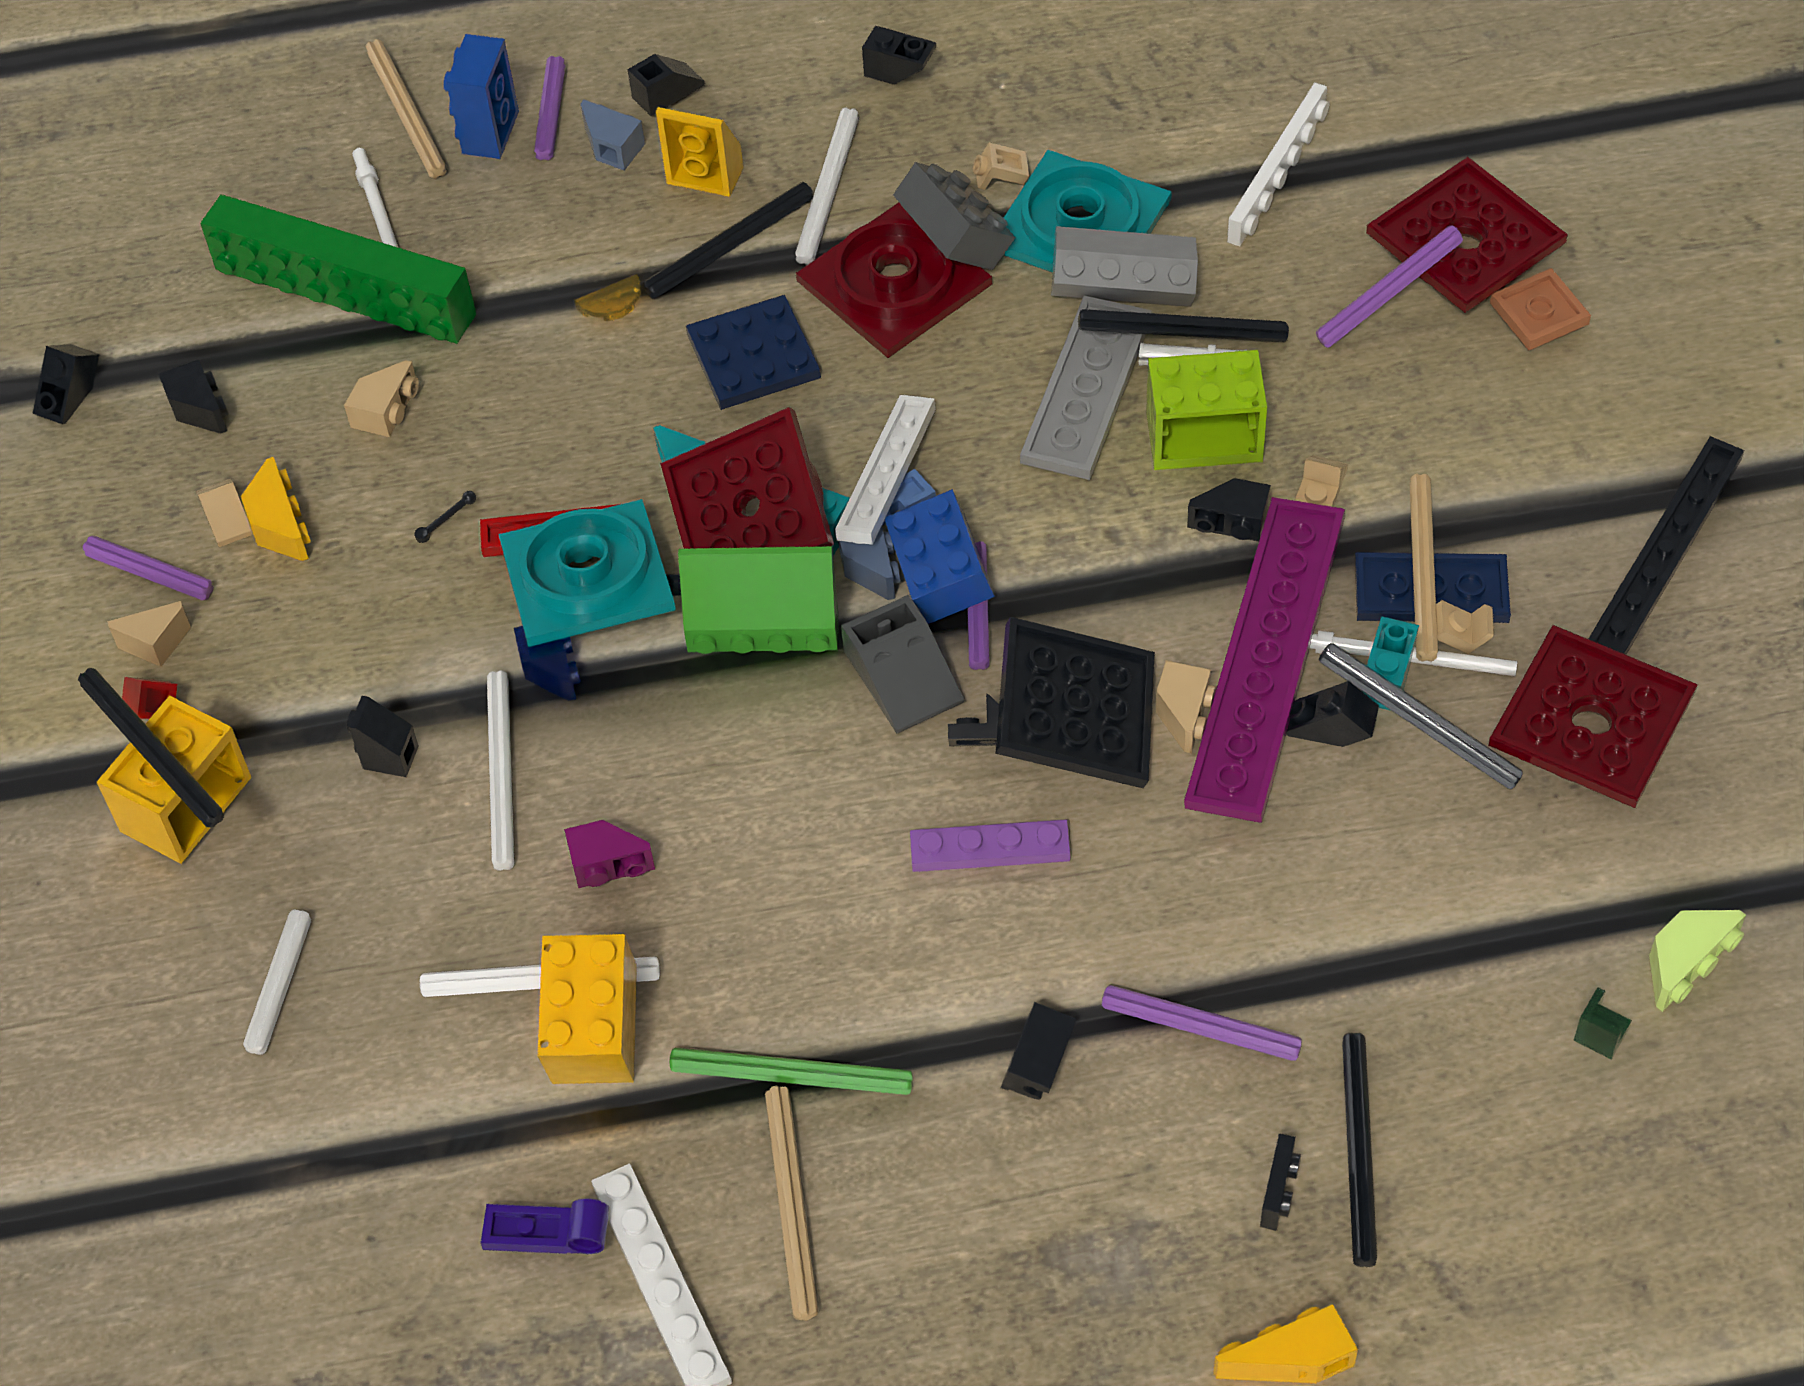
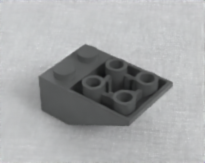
M909 595L841 625L845 654L896 734L964 703V698L925 618Z

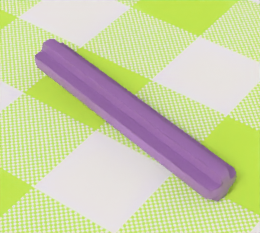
M550 56L546 62L534 148L535 157L540 161L543 159L549 161L554 154L565 72L564 59L561 56Z
M89 536L83 544L85 555L197 599L207 600L213 592L212 582L207 578L99 537Z
M982 541L975 542L987 574L986 544ZM988 600L968 608L969 666L973 670H985L989 667Z

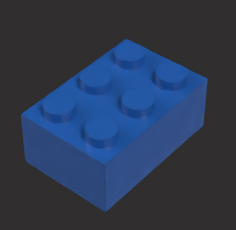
M465 34L461 46L455 49L454 63L451 71H447L444 77V90L448 92L450 98L449 112L451 116H454L455 138L460 142L462 154L501 159L519 113L505 39Z
M953 489L885 517V522L911 598L927 624L995 597L966 516Z

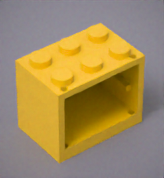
M170 695L147 721L146 725L220 806L222 813L252 778L231 726ZM131 742L97 781L98 787L119 831L180 864L183 863L210 829L201 822Z
M625 934L542 936L538 1058L552 1084L634 1082L637 964ZM548 1042L547 1047H541L542 1043Z

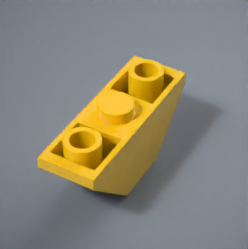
M271 457L263 463L241 495V499L258 546L304 561L309 559L304 545L311 543L305 523L297 524L295 520L296 517L302 515L295 495L287 496L286 491L291 490L292 486L286 468L278 470L274 457Z

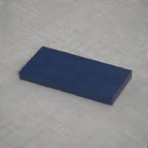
M1355 552L1357 621H1380L1381 616L1399 621L1415 622L1412 553ZM1434 553L1436 604L1443 600L1469 613H1473L1486 604L1492 607L1493 623L1510 622L1507 554Z

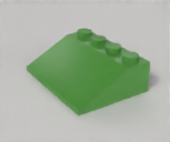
M832 546L678 549L683 626L688 652L708 654L712 652L734 651L737 653H748L750 651L783 653L787 651L810 650L813 652H823L825 650H838L839 611Z

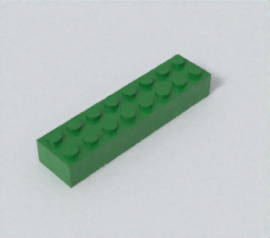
M220 194L200 222L215 269L223 274H232L248 279L255 284L271 286L284 293L297 294L317 303L323 302L339 307L346 312L352 311L368 316L375 321L391 323L408 331H417L430 335L434 339L446 340L458 344L476 316L465 267Z

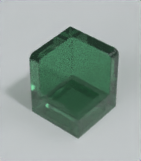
M1598 987L1579 1019L1574 1041L1612 1060L1628 1032L1632 1020L1602 1006L1606 991Z

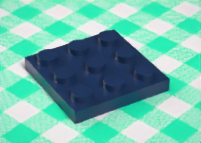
M785 294L686 325L687 336L720 410L821 378L820 368Z

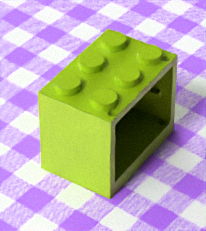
M1258 350L1148 358L1146 415L1154 470L1263 462L1267 402Z

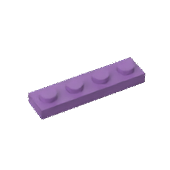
M1067 820L910 830L913 872L1070 861Z

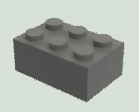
M915 162L893 196L947 259L993 270L1016 238L1006 227L1008 225L1007 221L988 207L989 201L987 198L972 189L969 185L971 183L970 179L962 172L957 170L953 172L945 171L933 163L928 166Z

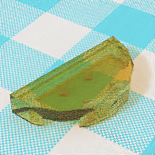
M635 274L574 300L576 309L585 317H589V315L603 317L604 321L624 317L634 310V304L641 295L642 291L638 275Z

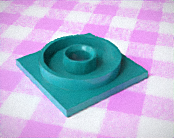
M1047 150L1004 216L1008 223L1006 227L1016 237L1004 253V256L1053 273L1056 226L1151 234L1172 199V191L1125 176L1119 171L1103 164L1081 161ZM1074 206H1082L1086 211L1094 214L1084 218H1076L1067 215L1064 211Z
M642 499L604 509L573 510L557 515L542 524L499 534L528 647L676 610L673 595ZM593 556L600 558L597 563L586 568H572L568 566L571 562L582 563L588 561Z

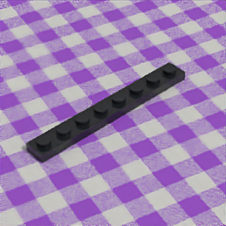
M1712 436L1709 437L1588 638L1589 640L1627 655L1740 464L1745 450Z

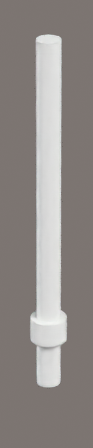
M357 148L352 153L357 167L355 174L360 187L365 190L382 243L398 247L377 186L378 176L374 166L370 165L365 150Z
M1318 631V634L1312 635L1310 649H1316L1315 653L1321 654L1329 643H1333L1348 654L1370 656L1374 642L1335 637L1333 632ZM1415 647L1411 659L1412 663L1515 676L1517 661L1438 651L1436 660L1432 662H1422L1416 657Z

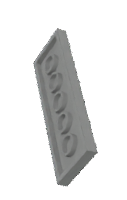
M1084 295L1020 453V464L1090 480L1137 359L1140 343H1143L1146 334L1083 331L1078 326L1079 312L1082 309L1152 313V310Z

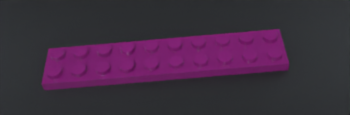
M1272 497L1185 795V809L1262 823L1289 725L1293 702L1296 699L1345 520L1344 508Z

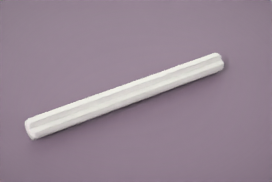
M845 107L840 111L795 252L797 256L796 261L799 264L805 263L808 265L815 259L859 120L857 117L858 112L854 108L848 109Z
M492 671L487 675L491 849L493 867L501 871L504 869L510 870L514 866L509 680L506 672Z
M657 957L634 958L637 964L636 982L659 979L660 964ZM541 965L423 973L420 976V991L422 996L432 997L540 989Z

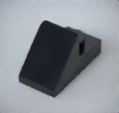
M986 693L987 723H979L978 718L965 717L956 719V724H948L949 747L996 746L999 704L989 694Z

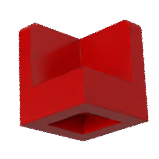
M124 677L122 699L141 719H150L169 695L176 698L177 683Z

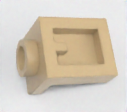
M989 142L983 153L977 155L973 165V173L976 175L978 188L985 190L992 178L1024 185L1029 177L1026 151Z
M1443 600L1436 604L1438 641L1469 654L1492 639L1494 635L1492 607L1484 604L1473 613H1469Z

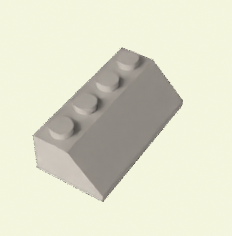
M1056 226L1051 296L1083 298L1085 295L1111 301L1191 307L1196 295L1198 257L1196 237Z

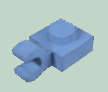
M916 469L905 474L886 517L896 513L898 510L901 511L936 496V491Z

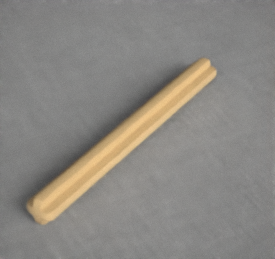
M375 39L373 42L369 41L366 44L367 54L429 176L433 179L444 176L447 171L445 163L383 42L379 39Z
M1416 473L1410 478L1415 624L1419 625L1416 638V657L1422 662H1432L1437 658L1438 640L1431 478L1427 474L1419 475Z
M772 1086L770 1090L766 1091L765 1098L792 1312L796 1320L808 1321L817 1316L818 1307L790 1093L787 1087Z

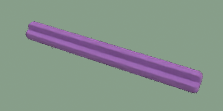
M1453 225L1445 228L1316 331V335L1322 345L1331 347L1461 244L1463 239L1459 230Z
M1112 985L1107 986L1103 994L1102 1007L1122 1014L1292 1061L1297 1060L1301 1050L1302 1039L1283 1032Z

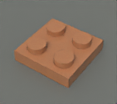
M1552 268L1493 293L1490 299L1492 307L1528 351L1590 323L1591 314Z

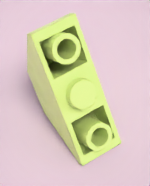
M1740 910L1680 911L1655 936L1649 959L1655 1003L1659 1010L1663 1012L1673 1001L1677 1004L1681 1003L1692 990V982L1699 975L1703 978L1707 977L1719 961L1717 957L1724 950L1731 952L1736 948L1744 936L1741 928L1746 914Z

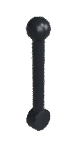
M473 491L464 492L459 502L426 528L419 527L416 529L414 535L417 542H427L432 531L466 504H473L476 501V494Z

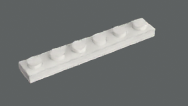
M1314 82L1231 214L1228 224V243L1240 247L1246 236L1253 235L1259 215L1262 211H1268L1272 203L1274 191L1276 188L1281 189L1287 177V170L1290 166L1297 164L1304 143L1309 144L1311 142L1317 122L1323 121L1328 113L1329 102L1326 101L1327 86Z
M899 396L835 528L838 541L873 545L935 412L934 398Z
M630 1163L591 1180L599 1201L609 1206L608 1221L684 1385L728 1386L732 1384L731 1377Z

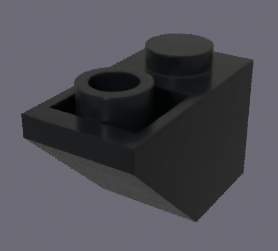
M875 25L862 46L864 76L895 85L924 69L936 49V42Z
M653 54L627 69L632 98L650 116L656 114L658 107L666 108L705 86L704 80L685 62Z
M72 344L46 346L32 414L60 424H66L93 388L100 354Z
M199 359L158 374L176 421L220 434L227 432L223 417L229 414L221 395L214 397L213 392L219 391L211 371L204 373Z
M1233 478L1190 499L1187 528L1196 529L1204 533L1212 532L1232 536L1239 540L1259 542L1269 509L1271 485Z
M1347 681L1295 700L1290 713L1286 735L1293 738L1345 747L1373 736L1379 705L1351 682Z
M361 696L356 710H351L348 716L347 730L351 733L355 753H358L362 768L364 770L407 777L419 747L413 726L370 697Z

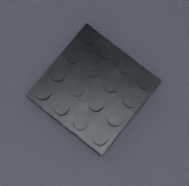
M1010 617L1005 625L995 754L1144 788L1149 781L1155 652Z

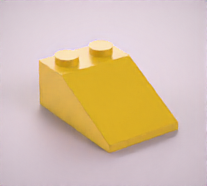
M658 107L656 117L666 183L730 197L743 170L741 144L724 120Z

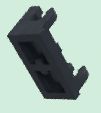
M1034 1002L1000 1088L1007 1091L1012 1090L1038 1100L1041 1099L1043 1092L1049 1093L1076 1018Z

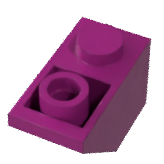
M604 820L564 829L578 888L586 886L597 887L605 884L607 881L623 877H637L647 871L655 870L649 842Z

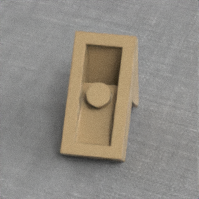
M1316 455L1306 458L1303 479L1295 501L1334 507L1348 469V464Z

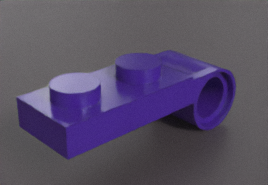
M595 1199L575 1200L572 1202L571 1208L486 1204L481 1246L483 1250L559 1254L600 1253L605 1247L609 1206Z

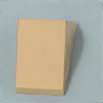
M231 479L196 491L218 547L253 535Z
M181 601L107 621L118 649L160 667L163 666L191 629Z

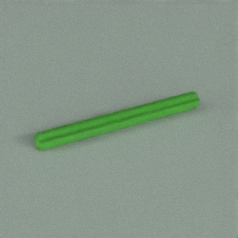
M673 1048L669 1059L670 1070L680 1073L903 1095L910 1094L913 1085L912 1072L901 1069L687 1048Z

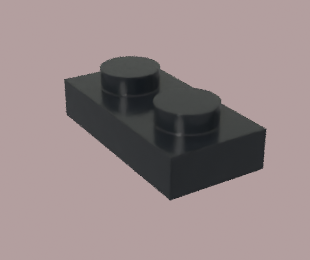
M1279 1133L1262 1207L1260 1227L1277 1231L1280 1216H1289L1293 1192L1286 1191L1288 1178L1297 1179L1301 1154L1294 1153L1296 1139L1294 1136Z

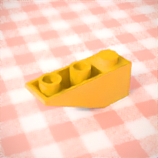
M1333 1304L1323 1309L1312 1307L1299 1314L1296 1321L1282 1327L1280 1324H1274L1263 1329L1257 1335V1338L1244 1344L1236 1341L1226 1345L1215 1356L1213 1373L1216 1379L1316 1384L1354 1367L1358 1348Z

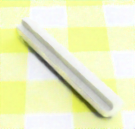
M294 909L289 912L243 1042L246 1051L251 1054L263 1055L267 1050L311 924V918L306 911Z

